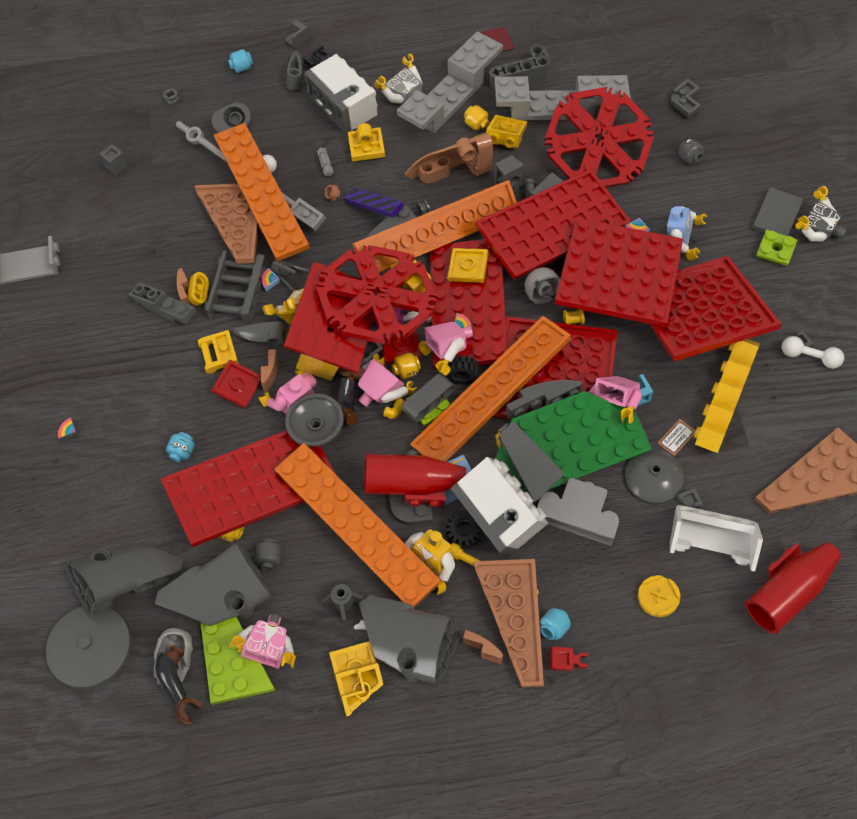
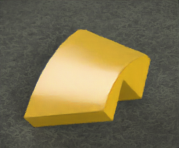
M370 641L329 652L346 716H350L358 706L364 703L371 694L383 685L379 665L375 660Z

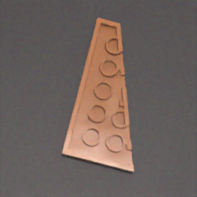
M535 559L473 561L474 569L521 687H543Z

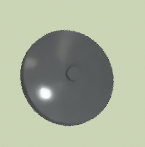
M83 606L72 610L57 622L48 637L46 660L50 671L62 683L76 689H92L106 684L116 677L127 663L132 646L129 627L124 619L110 608L89 615Z

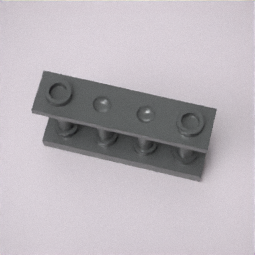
M223 251L222 256L218 259V269L209 299L205 302L204 310L207 312L210 320H213L215 311L240 314L245 324L252 323L262 287V276L267 268L265 255L257 254L255 263L237 264L236 261L229 260L227 251ZM228 267L250 269L253 271L252 276L249 277L226 275ZM224 282L248 284V290H245V292L224 290L222 287ZM220 296L244 299V304L240 307L220 305L218 300Z

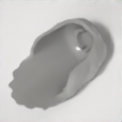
M170 628L165 630L157 640L153 669L157 684L161 683L156 675V660L160 654L171 651V645L179 647L184 652L183 657H179L180 661L177 663L179 665L177 673L180 681L183 682L190 668L193 651L192 637L187 631L180 628Z

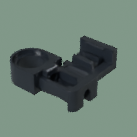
M320 45L312 51L313 55L306 58L304 56L303 61L309 68H313L335 54H328L324 51L323 45Z

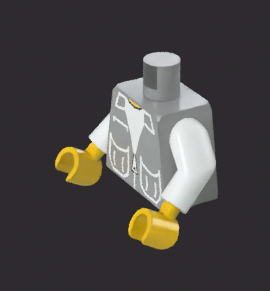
M408 54L409 61L406 60L405 56L402 59V63L408 66V69L405 67L387 83L383 76H379L378 80L374 82L375 88L382 89L381 92L391 103L403 104L417 90L422 92L423 83L418 70L412 64V54Z

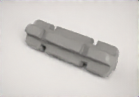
M321 147L317 154L324 175L330 177L334 171L326 148Z

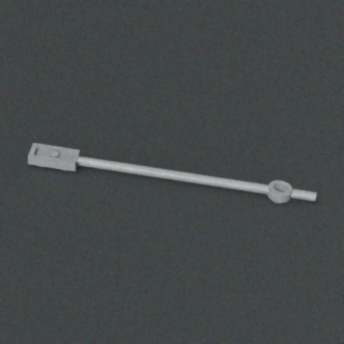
M181 121L176 123V127L186 133V138L191 144L197 145L200 143L225 160L221 150L204 138V133L200 128H189ZM283 194L287 204L291 207L290 209L294 217L314 231L326 219L325 215L302 199L298 198L295 202Z

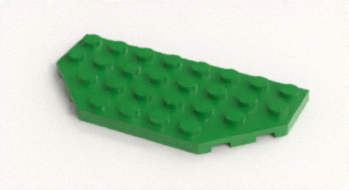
M586 391L511 420V423L515 422L564 473L550 489L568 483L570 478L579 479L652 450L637 413L633 412L632 423L629 424L628 417L624 418L622 422L621 410L624 407L610 403ZM500 446L495 458L499 462L503 461L509 468L508 473L510 476H515L519 480L505 451ZM520 486L522 491L525 493L526 491L523 488V486Z

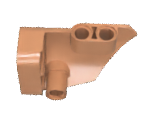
M483 133L469 139L461 138L454 145L421 157L404 175L410 179L419 177L423 183L429 184L448 177L451 172L450 169L461 164H467L472 174L476 176L492 171L493 155L492 139L488 133Z

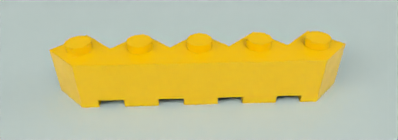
M746 339L730 344L729 350L732 351L728 362L724 361L720 371L723 372L720 382H715L711 393L715 395L711 405L706 404L702 414L706 418L702 427L698 426L694 434V438H697L695 445L718 453L760 343Z

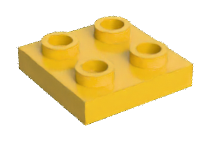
M362 123L357 126V131L348 132L352 162L385 157L381 127L371 129L369 124Z

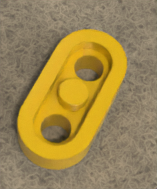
M202 272L193 274L189 281L188 299L195 306H200L207 300L209 280Z

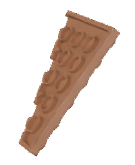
M238 184L195 185L199 199L236 263H255L258 223Z
M840 428L835 429L758 494L754 500L766 512L772 514L801 505L807 506L821 503L824 500H834L841 496L856 495L857 443Z

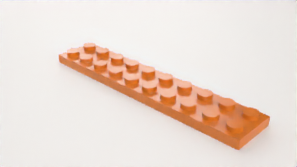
M242 123L214 134L215 140L276 261H281L310 249L309 243L246 124Z
M507 180L354 242L352 245L359 252L363 251V245H366L367 248L368 245L410 253V256L413 255L415 258L479 231L475 226L477 220L517 202L510 181ZM374 256L379 272L389 269L391 265L399 261L388 256Z
M542 316L410 443L411 447L418 451L421 456H429L447 461L571 340V335Z
M305 443L274 469L402 602L408 603L415 608L441 583V580Z

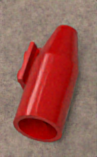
M366 454L364 494L405 495L404 503H409V506H421V503H427L430 507H440L446 501L445 491H450L457 482L467 475L466 467L429 456Z
M828 542L806 553L800 551V546L797 543L791 548L786 549L777 561H773L768 568L769 580L745 602L746 610L751 618L767 632L772 634L779 633L821 593L841 558L840 551Z

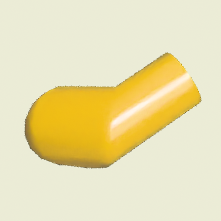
M401 398L396 399L393 408L386 407L383 415L391 420L399 417L405 400Z

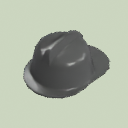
M237 102L232 103L214 113L212 125L217 132H222L242 123L248 125L251 114L246 105Z

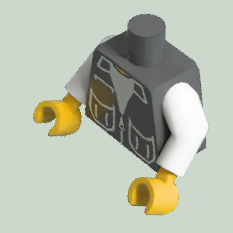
M825 186L819 187L814 192V197L820 199V201L817 200L807 217L802 216L798 218L799 222L796 223V228L801 229L799 235L807 237L811 242L827 243L832 235L842 239L847 231L846 228L838 225L842 216L831 205L828 197H825L828 194V189Z

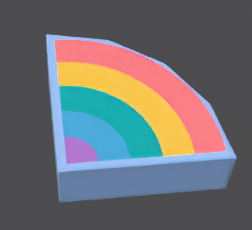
M640 218L625 226L650 232V229Z
M269 268L262 276V285L267 292L280 282L279 277Z

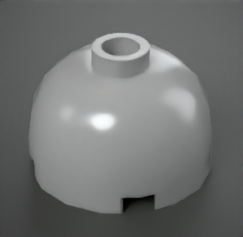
M545 267L535 269L525 280V292L535 304H544L553 299L551 296L555 292L557 294L560 278L551 269Z

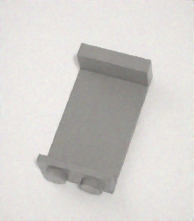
M48 236V246L0 254V284L59 274L58 267L61 266L58 257L60 252L58 242H55L52 236Z

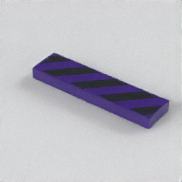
M354 188L344 197L345 202L389 217H394L404 207L402 201L359 188Z

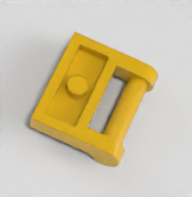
M229 330L198 340V345L202 349L206 364L204 366L206 373L211 374L218 369L225 368L229 359L238 363ZM210 344L214 345L218 361H212L208 347Z

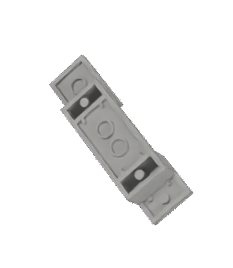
M477 31L448 59V75L428 95L417 90L397 109V115L422 130L426 128L435 133L484 84V68L503 50V45Z
M627 75L577 76L575 90L529 91L528 76L494 78L496 107L510 106L511 118L518 120H551L559 101L561 100L566 104L568 102L565 100V96L579 91L608 87L606 93H608L612 87L613 95H617L618 91L621 90L620 98H622L624 92L631 99ZM599 96L583 98L579 103L594 119L596 105H602L603 100ZM565 115L559 117V120H568Z

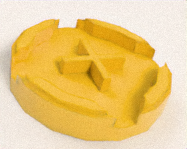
M656 575L642 582L637 598L639 605L646 613L661 618L675 612L681 595L674 581Z

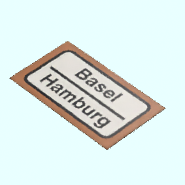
M679 419L657 444L675 456L695 434L696 430Z

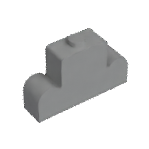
M570 478L562 499L554 492H546L541 496L537 508L539 507L546 514L545 520L548 522L547 525L609 546L613 544L619 518L612 511L602 513L607 496L606 489L595 486L589 481L583 482Z

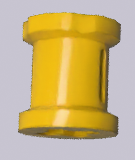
M583 310L563 311L564 324L580 323L583 325L585 323Z

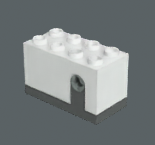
M337 54L304 72L305 80L308 84V96L345 134L377 116L378 106L374 88L370 87L364 78H360L356 71L350 68L346 61Z
M486 457L457 482L451 490L500 553L512 555L548 524L545 520L547 516L542 509L536 508L532 502L534 500L530 494L522 491L520 488L522 484L515 476H510L508 473L509 468L503 461L499 462L496 458L493 460Z

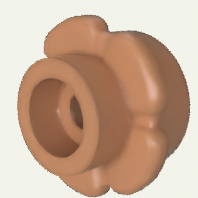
M336 184L328 185L325 189V197L335 201L340 195V190Z

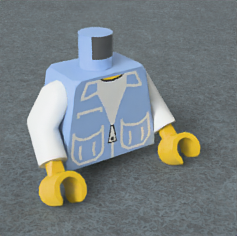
M676 206L670 211L667 233L668 236L683 238L681 252L683 254L686 253L687 259L692 261L697 259V255L700 254L697 248L690 250L688 246L693 221L696 226L704 225L706 223L703 219H706L707 215H696L689 208Z

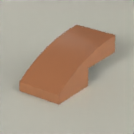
M180 268L177 272L178 294L182 302L190 304L186 295L189 282L182 268Z
M276 349L268 350V366H261V384L264 392L269 391L277 374L279 358Z
M465 630L463 644L481 649L482 659L502 664L503 654L495 645L480 635Z

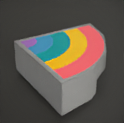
M456 313L455 323L461 329L468 326L472 329L470 320L463 314Z

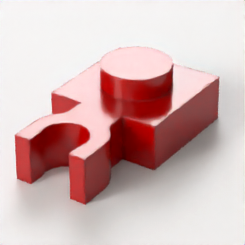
M551 647L550 670L573 671V665L580 669H586L588 664H582L580 657L586 658L588 653L573 655V648Z

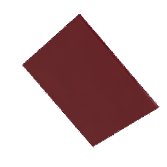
M506 27L480 32L502 44L503 50L501 52L515 49Z

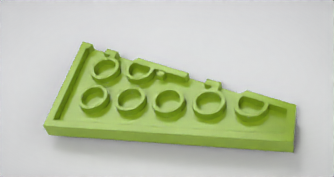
M237 617L212 626L201 623L210 703L212 705L276 691L261 663L241 657V652H237L238 647H229L232 638L236 635L238 636L243 631Z

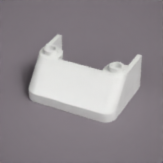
M676 506L670 538V553H674L675 550L685 551V549H690V546L729 554L735 559V563L740 565L749 564L751 571L756 570L763 542L758 523L693 507Z

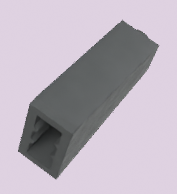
M515 422L510 425L506 423L499 430L501 434L498 440L523 488L534 500L532 502L534 504L564 473Z

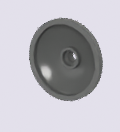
M309 394L299 398L291 405L285 419L286 429L290 437L300 445L305 443L308 447L323 446L334 440L340 433L344 422L343 412L338 402L324 394Z
M652 449L630 458L626 464L624 471L625 484L634 497L645 503H667L676 498V495L681 492L684 485L685 477L681 464L673 455L663 450Z

